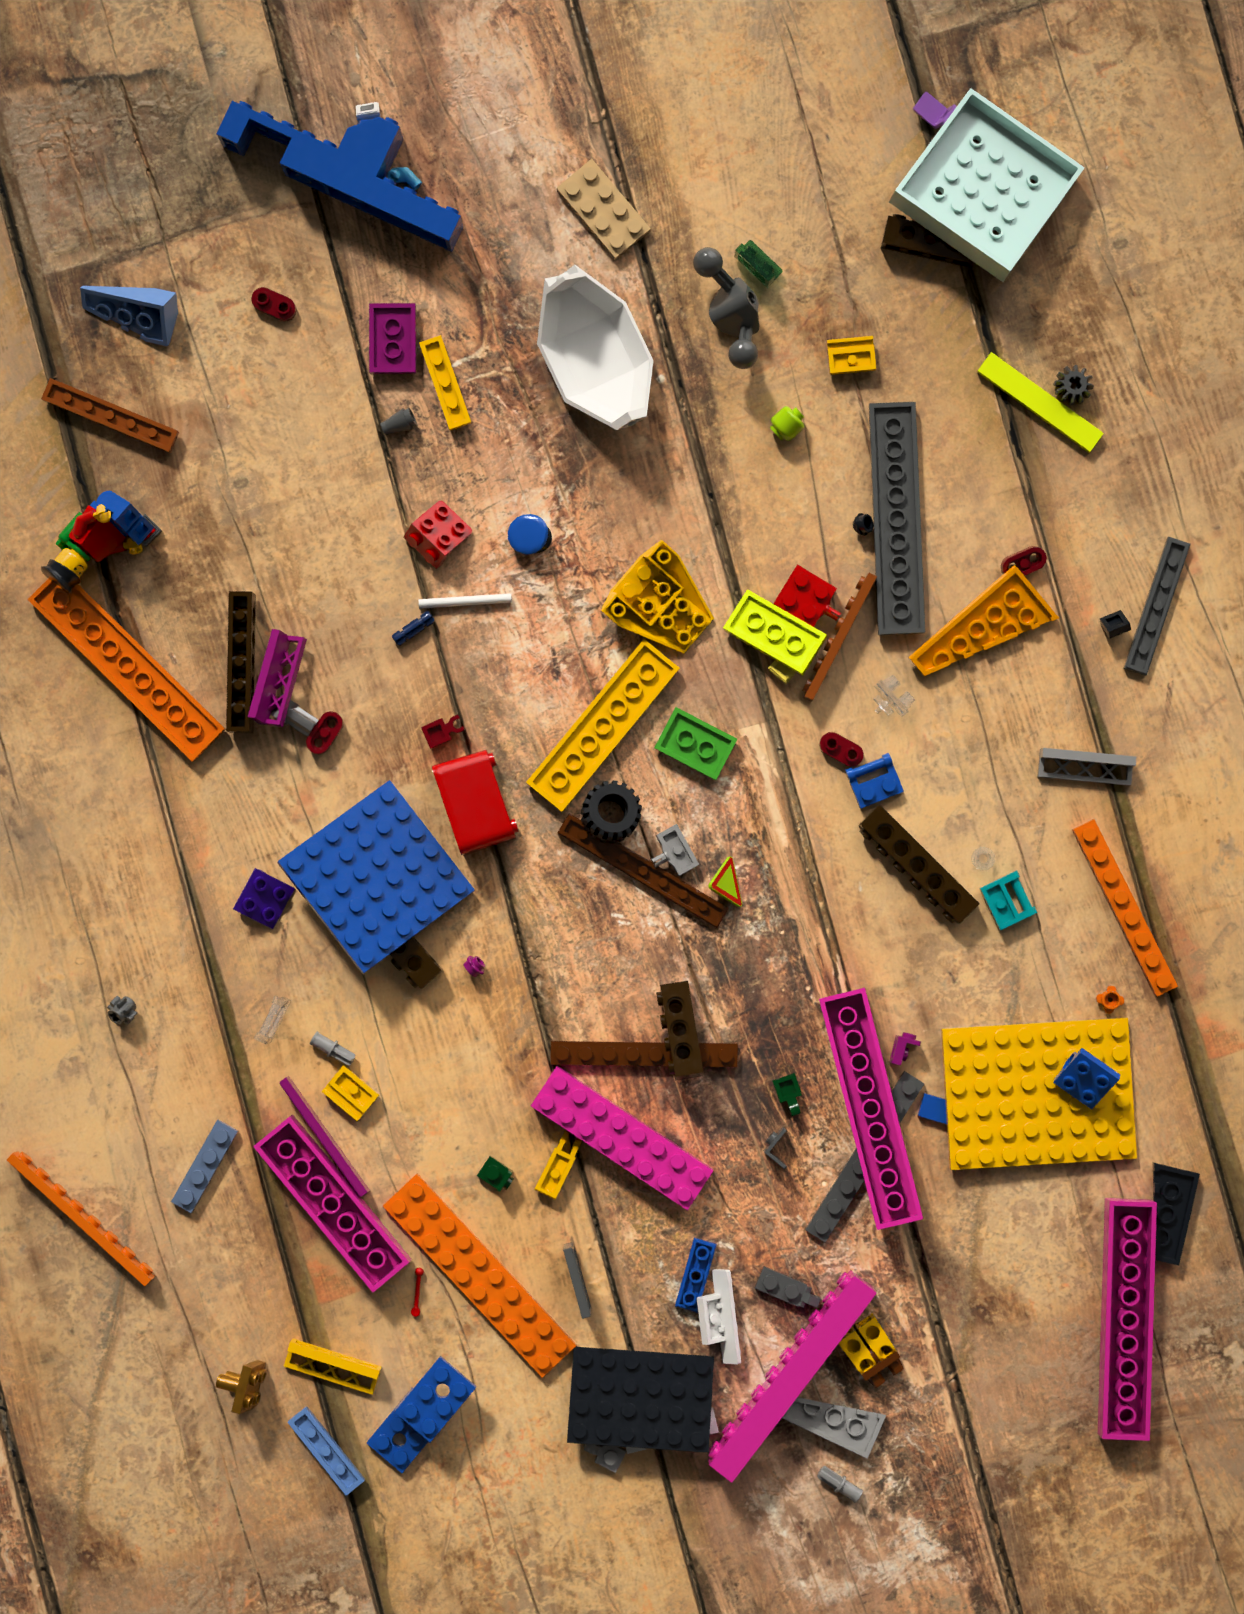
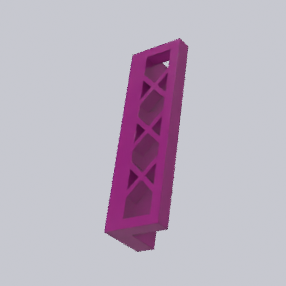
M272 629L248 717L258 724L283 727L305 649L306 638L289 636L281 630ZM290 642L298 643L296 651L290 655L288 653ZM290 663V673L283 676V668ZM284 685V694L277 698V689ZM277 707L279 709L277 720L269 719L271 711Z

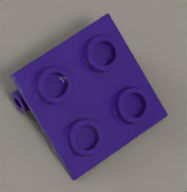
M255 868L233 910L273 929L295 888Z

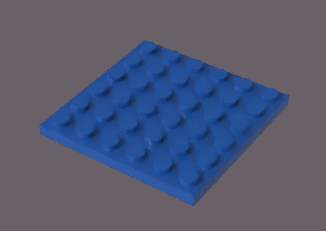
M390 780L277 862L362 974L366 973L475 891Z

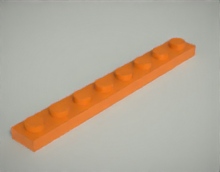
M1095 819L1072 829L1155 997L1178 987Z
M16 1151L9 1156L7 1161L143 1286H147L155 1278L152 1274L153 1270L145 1262L140 1263L134 1258L136 1254L129 1247H122L117 1242L119 1239L114 1233L109 1230L106 1232L100 1226L101 1222L95 1216L87 1215L83 1211V1205L76 1199L71 1200L66 1195L67 1191L60 1184L52 1183L48 1179L50 1177L49 1174L40 1167L37 1169L31 1163L32 1159L26 1153Z

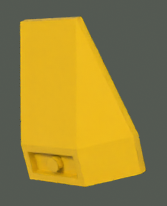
M660 540L635 561L611 589L601 609L617 626L682 653L688 650L714 619L682 559L663 540Z

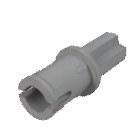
M318 1031L310 1041V1045L325 1052L328 1058L331 1056L347 1066H350L356 1055L340 1046L337 1040L334 1042Z
M823 1466L818 1472L817 1477L834 1488V1492H840L854 1503L861 1497L863 1490L846 1480V1476L841 1477L826 1466Z

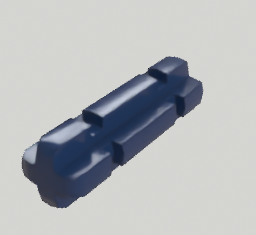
M426 611L420 615V619H414L404 626L401 632L398 630L394 633L392 638L395 643L401 646L407 642V638L411 639L423 631L426 625L427 627L432 625L435 620L430 612Z

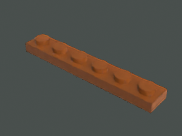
M52 378L49 379L41 398L47 403L168 453H171L179 431Z
M870 572L866 578L861 576L855 587L859 590L856 597L851 596L845 607L848 610L845 618L840 617L834 628L838 631L835 638L828 639L823 649L827 651L824 659H818L813 668V671L816 672L813 680L808 678L802 689L805 692L803 698L810 702L813 701L877 578V576Z

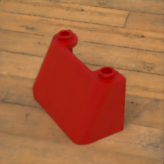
M487 750L432 766L458 848L463 856L515 839V833L519 832L515 819L510 820L494 774L493 767L497 766L493 753L488 754Z

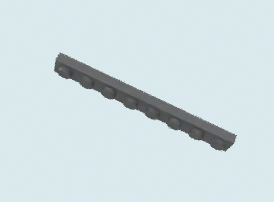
M905 1071L891 1091L899 1123L924 1086L923 1082ZM855 1148L805 1228L806 1231L824 1242L827 1241L864 1182L857 1148Z

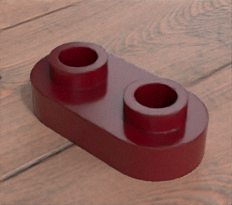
M265 287L258 288L253 292L251 301L258 311L284 322L290 321L295 317L297 310L292 299ZM265 295L267 299L265 302H260L259 297ZM282 305H287L288 309L286 311H280Z
M1030 546L1004 558L1000 567L1002 574L1006 573L1009 570V565L1014 563L1024 576L1041 569L1046 563L1047 556L1043 549L1037 546ZM1036 554V560L1031 562L1030 556Z
M333 711L326 712L321 716L306 740L307 748L312 753L323 754L328 751L343 728L342 717ZM331 719L336 721V725L333 728L328 726V722ZM317 739L323 740V745L321 747L315 746V741Z
M828 732L820 739L819 747L825 755L848 767L857 766L862 762L863 750L854 742L835 732ZM828 740H834L836 746L834 748L828 747ZM849 751H855V759H850L848 757Z

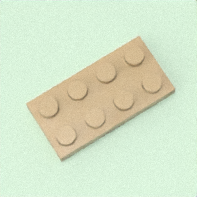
M593 159L589 160L556 188L615 260L651 231V228Z

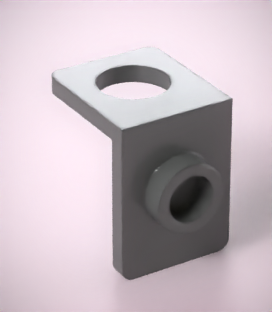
M782 1127L778 1133L773 1131L767 1138L765 1143L768 1145L763 1151L781 1167L786 1169L787 1165L770 1152L787 1130L785 1127Z

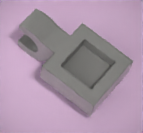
M584 1444L583 1446L584 1450L588 1453L597 1455L595 1463L615 1473L626 1454V1449L617 1446Z

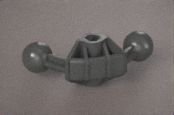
M711 247L702 248L694 256V269L700 276L706 278L713 277L721 286L710 304V319L721 332L739 338L730 346L728 357L736 368L748 369L756 363L758 358V349L752 342V335L757 333L760 327L757 296L741 278L732 279L722 268L723 258L719 251Z

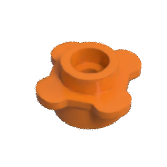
M1108 986L1104 993L1098 994L1096 997V1001L1103 1005L1104 1011L1108 1014L1113 1013L1114 1009L1124 1004V998L1116 992V987Z

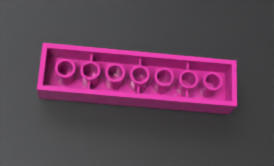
M558 1065L531 1104V1107L687 1211L713 1172V1168Z
M294 1115L289 1116L253 1146L372 1292L376 1291L411 1261V1257L365 1201L359 1197L351 1184Z

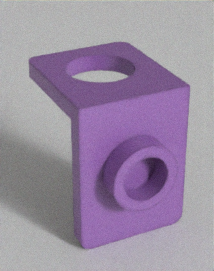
M925 92L913 107V111L934 129H937L944 125L957 106L954 104L946 108L932 95Z

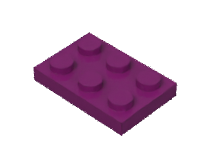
M369 303L370 374H416V303Z

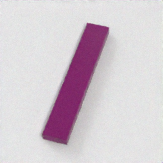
M288 1076L281 1080L279 1084L359 1197L365 1195L370 1189L292 1079Z

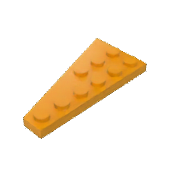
M1014 565L908 658L926 676L960 659H966L973 656L972 654L989 649L1017 637L1023 632L1030 629L1033 630L1044 623L1059 619V617L1017 566Z

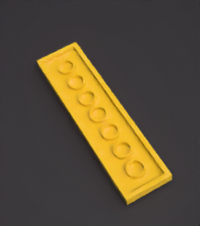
M643 639L526 783L563 812L680 668Z

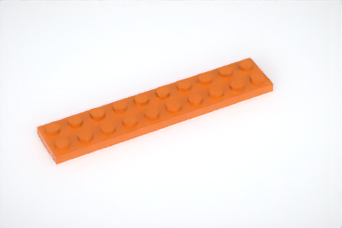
M47 579L27 599L192 762L226 730L79 584L73 588V593L71 594L50 579Z
M418 1173L383 1205L388 1213L542 1378L577 1346Z

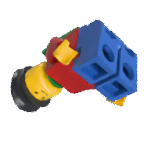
M105 491L99 495L97 501H93L88 505L83 514L78 512L63 529L56 542L61 552L54 560L50 559L47 566H42L41 571L52 582L72 594L73 588L82 582L80 577L88 568L86 561L88 562L92 558L100 562L107 556L127 551V549H129L130 554H139L142 552V541L154 527L130 502L112 491Z

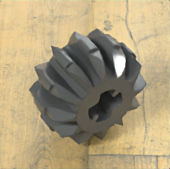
M1074 365L1072 371L1066 366L1063 369L1064 373L1058 372L1056 375L1059 380H1056L1053 385L1059 387V389L1055 391V395H1064L1060 400L1061 402L1069 398V405H1073L1075 399L1079 404H1082L1084 398L1091 396L1088 390H1092L1094 385L1087 382L1093 377L1092 375L1084 376L1087 371L1086 368L1078 372V365ZM1073 381L1077 383L1075 389L1070 388Z

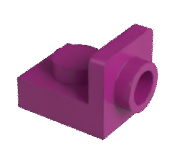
M903 1032L902 1036L896 1035L889 1062L901 1065L902 1061H906L909 1052L906 1044L909 1043L917 1046L921 1044V1041L916 1040L917 1035Z

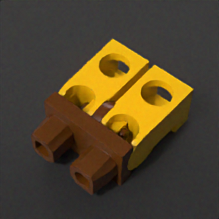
M871 1313L856 1324L857 1329L869 1346L866 1347L854 1327L848 1330L839 1342V1345L865 1381L868 1380L877 1388L886 1381L880 1373L881 1370L888 1367L894 1376L904 1368L899 1359V1353L874 1314Z

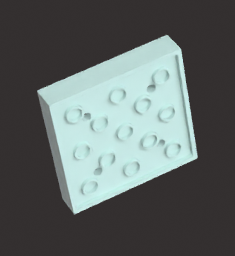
M970 88L896 188L889 203L1004 282L1085 167ZM973 139L978 140L979 144L974 143ZM1030 179L1035 180L1036 184L1031 183ZM936 190L940 191V192L942 193V195L936 194L935 191H936ZM996 230L999 233V235L993 234L992 231Z

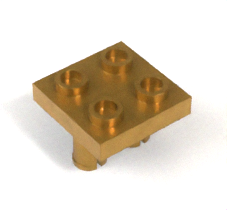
M256 1360L243 1365L241 1375L227 1371L225 1375L220 1374L218 1376L216 1388L235 1393L231 1412L242 1414L258 1405L261 1397L259 1392L260 1384L264 1382L267 1370L264 1369L266 1362Z

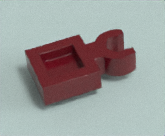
M459 715L451 717L446 724L443 718L421 727L430 749L452 740L450 733H462L465 730L464 726L460 728L453 726V723L460 719Z

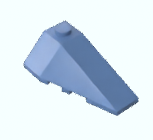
M80 287L83 309L106 321L113 320L121 325V329L127 332L129 330L134 331L140 335V339L146 342L163 346L170 344L178 315L176 292L157 288Z

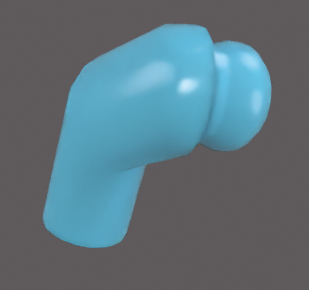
M407 167L392 168L387 173V178L395 183L407 182L414 191L422 185L421 180Z

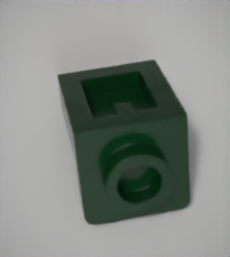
M491 1155L477 1174L479 1178L496 1188L498 1192L502 1188L507 1190L514 1180L511 1177L513 1170Z

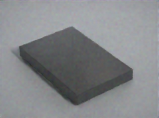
M574 1243L564 1244L563 1251L582 1319L590 1317L592 1307Z

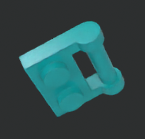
M1017 870L979 888L999 930H1003L1037 913L1035 906L1032 907L1021 885L1020 875ZM1008 882L1011 883L1024 910L1020 913L1017 912L1004 885Z

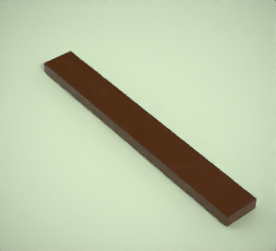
M570 813L568 814L557 832L558 834L715 928H718L729 909L728 907L661 867L655 868L654 863L616 841L610 844L606 840L605 843H602L600 838H592V833H587L585 830L586 825L582 824V821Z

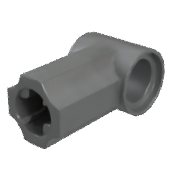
M290 700L284 723L309 736L319 720L301 709L300 705ZM276 707L271 711V715L277 718L279 709Z

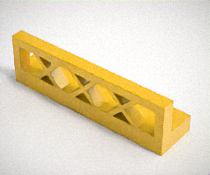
M294 1338L290 1341L284 1367L373 1395L381 1366ZM293 1353L304 1356L307 1362L301 1365L291 1363L290 1361ZM317 1360L326 1363L329 1369L323 1372L316 1371L312 1362ZM339 1367L348 1370L352 1376L341 1379L334 1369ZM364 1375L373 1378L371 1386L361 1385L357 1376Z

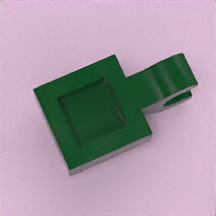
M795 1073L772 1080L779 1102L787 1101L791 1116L800 1114L801 1111L796 1097L801 1096L802 1093Z

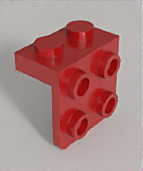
M438 501L410 525L403 538L424 557L426 562L437 569L443 564L448 554L471 535L472 529L445 502Z

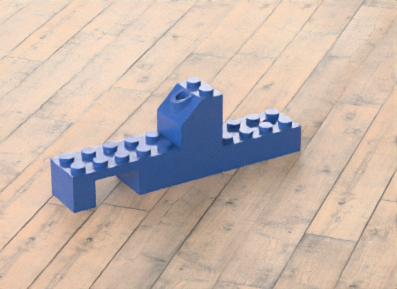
M243 101L239 103L231 102L216 133L224 148L244 157L255 132L287 146L280 161L285 176L450 252L453 251L464 228L461 215H458L459 211L449 206L445 209L437 205L438 202L427 196L425 199L417 196V192L413 189L397 187L393 180L386 178L404 140L397 121L389 117L385 119L376 117L371 120H360L359 124L347 128L337 149L334 143L328 140L319 141L309 131L303 130L300 132L295 130L294 125L284 120L280 123L265 111L258 113L252 110L253 107Z

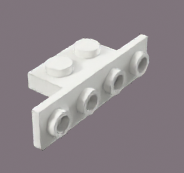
M713 1269L714 1293L697 1297L702 1344L710 1345L720 1342L723 1364H741V1350L739 1347L731 1272L725 1269Z

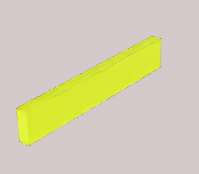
M992 352L978 369V374L1088 453L1091 452L1104 434Z

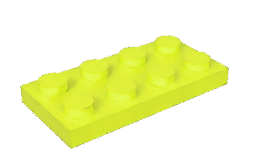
M748 589L723 627V630L802 676L827 638V634Z

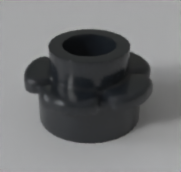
M859 513L853 521L855 532L863 536L872 532L874 523L871 516Z

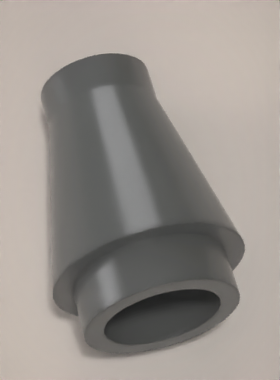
M402 408L380 424L384 434L389 435L412 430V427L417 425V422L410 408Z

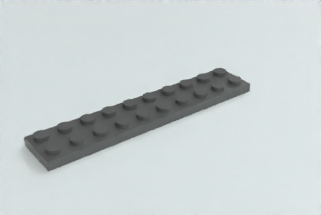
M916 402L869 403L878 635L924 634L925 612Z

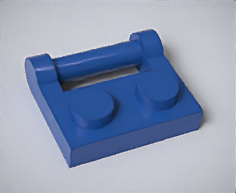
M889 753L882 755L880 759L855 769L851 767L845 770L860 809L904 792ZM886 767L888 773L858 784L857 777Z

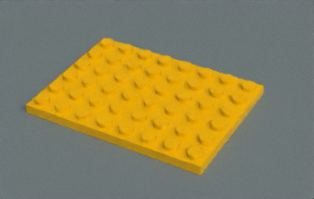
M1128 1018L941 1029L950 1170L1137 1159ZM1081 1048L1120 1074L1119 1081L1092 1110L1053 1083L1067 1059Z

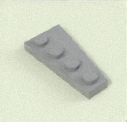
M797 1397L782 1418L868 1459L886 1415Z

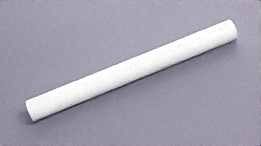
M511 594L419 599V609L512 603Z

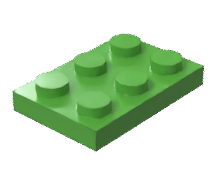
M675 707L654 749L717 780L737 738Z

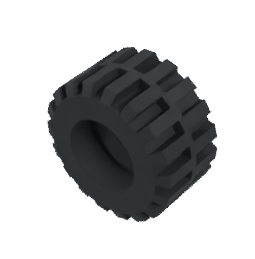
M613 780L610 784H608V781L602 782L600 786L597 784L592 791H589L582 804L581 821L582 824L586 825V832H591V837L594 839L596 837L600 838L602 843H605L606 840L610 844L615 843L616 840H619V842L623 841L633 833L641 819L642 805H639L640 798L638 795L634 796L635 791L632 788L628 790L625 783L618 785V781ZM605 801L615 802L623 809L624 819L618 823L606 822L601 818L598 806Z

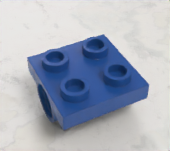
M1081 1048L1077 1053L1071 1054L1053 1083L1092 1110L1119 1081L1120 1074Z

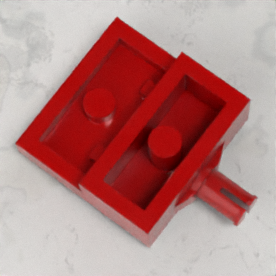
M798 564L773 603L813 627L824 614L837 621L841 612L829 606L837 588Z

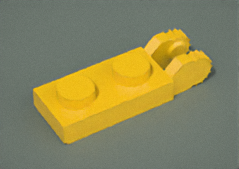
M564 1131L558 1146L554 1148L534 1189L554 1200L576 1159L575 1155L582 1142L581 1139L577 1138L570 1154L563 1151L562 1148L569 1138V1132Z

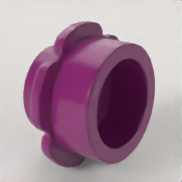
M469 956L467 961L464 962V967L470 975L477 977L479 974H484L483 968L485 964L478 956Z

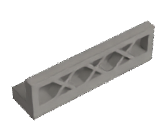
M1041 748L1037 777L1130 786L1132 770L1136 766L1137 757ZM1045 759L1054 760L1060 768L1054 773L1044 772ZM1059 760L1067 762L1062 765ZM1071 761L1077 762L1083 769L1077 775H1070L1065 769V766ZM1083 763H1090L1087 767L1083 765ZM1094 764H1100L1106 771L1099 778L1093 777L1088 771ZM1106 765H1113L1110 769L1106 767ZM1117 766L1127 767L1126 780L1116 779L1111 771ZM1060 770H1062L1065 774H1057V773H1058ZM1085 772L1088 776H1080V775H1082V774ZM1108 774L1112 779L1104 777Z

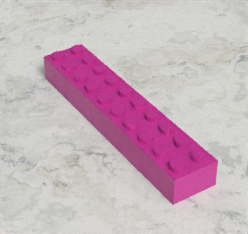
M861 988L820 998L819 1001L876 1228L880 1230L922 1220L923 1214L866 989Z
M1105 1198L1097 1433L1102 1439L1150 1441L1157 1202L1153 1200Z
M851 1269L848 1273L844 1272L836 1282L838 1286L834 1292L830 1290L822 1300L824 1305L819 1311L817 1309L813 1311L808 1318L810 1323L805 1330L801 1328L793 1338L795 1343L792 1347H786L779 1356L781 1359L776 1367L774 1365L771 1366L765 1375L767 1379L763 1385L758 1384L751 1393L752 1399L749 1403L741 1405L736 1413L738 1415L733 1423L729 1422L722 1431L724 1435L720 1441L715 1440L709 1447V1466L731 1483L877 1294L873 1286Z

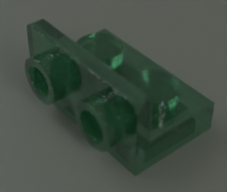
M749 240L745 245L741 243L735 250L734 257L767 288L783 272L752 240Z

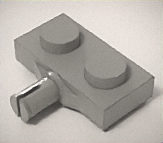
M677 824L656 835L662 846L663 853L651 859L652 863L661 859L653 864L655 868L668 861L673 866L677 875L680 876L699 865Z

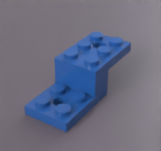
M440 1356L366 1443L399 1472L403 1473L426 1444L435 1438L476 1389V1385ZM439 1384H446L449 1387L450 1392L447 1396H440L437 1393L436 1387ZM397 1433L403 1434L406 1437V1443L401 1446L396 1445L393 1441V1436Z

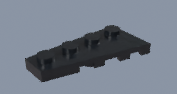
M1152 1162L1153 1201L1157 1202L1155 1260L1179 1266L1200 1174Z

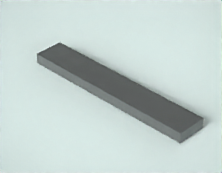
M1167 537L1123 669L1144 676L1147 675L1191 545L1190 543Z

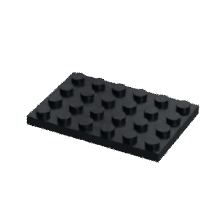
M575 1347L573 1351L567 1443L709 1453L714 1356Z

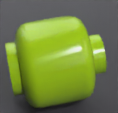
M784 406L771 418L772 425L770 428L781 441L783 439L791 441L804 429L802 419L805 417L796 407L792 410L790 407Z

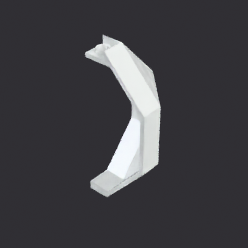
M573 265L559 276L545 278L537 345L564 402L615 430L633 426L647 416L653 358L627 303L576 265Z

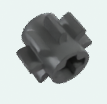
M116 996L107 1007L109 1009V1018L118 1025L122 1022L128 1025L137 1015L135 1002L127 996H124L122 999Z

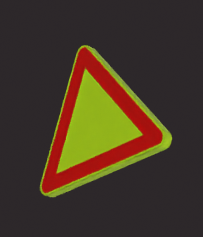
M730 856L721 865L708 884V887L711 891L736 907H741L742 900L733 858Z

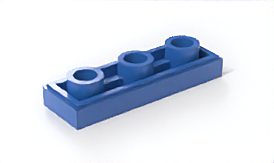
M694 1237L676 1299V1307L698 1313L697 1297L703 1295L716 1243ZM693 1272H699L700 1277L698 1279L692 1278Z

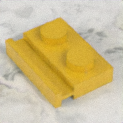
M873 336L827 340L830 375L876 371Z
M345 1065L341 1067L321 1091L356 1121L362 1117L379 1096L375 1090Z

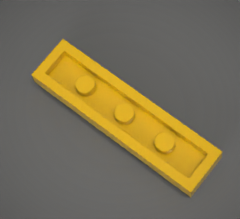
M441 335L419 342L449 430L452 431L472 424Z

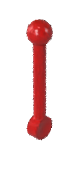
M420 1267L415 1269L414 1307L411 1309V1314L414 1317L419 1316L421 1312L418 1306L421 1276L424 1274V1270Z

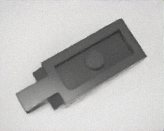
M763 1266L755 1285V1289L797 1307L804 1308L806 1303L818 1307L821 1300L819 1296L810 1293L812 1288L807 1286L806 1283L766 1266Z

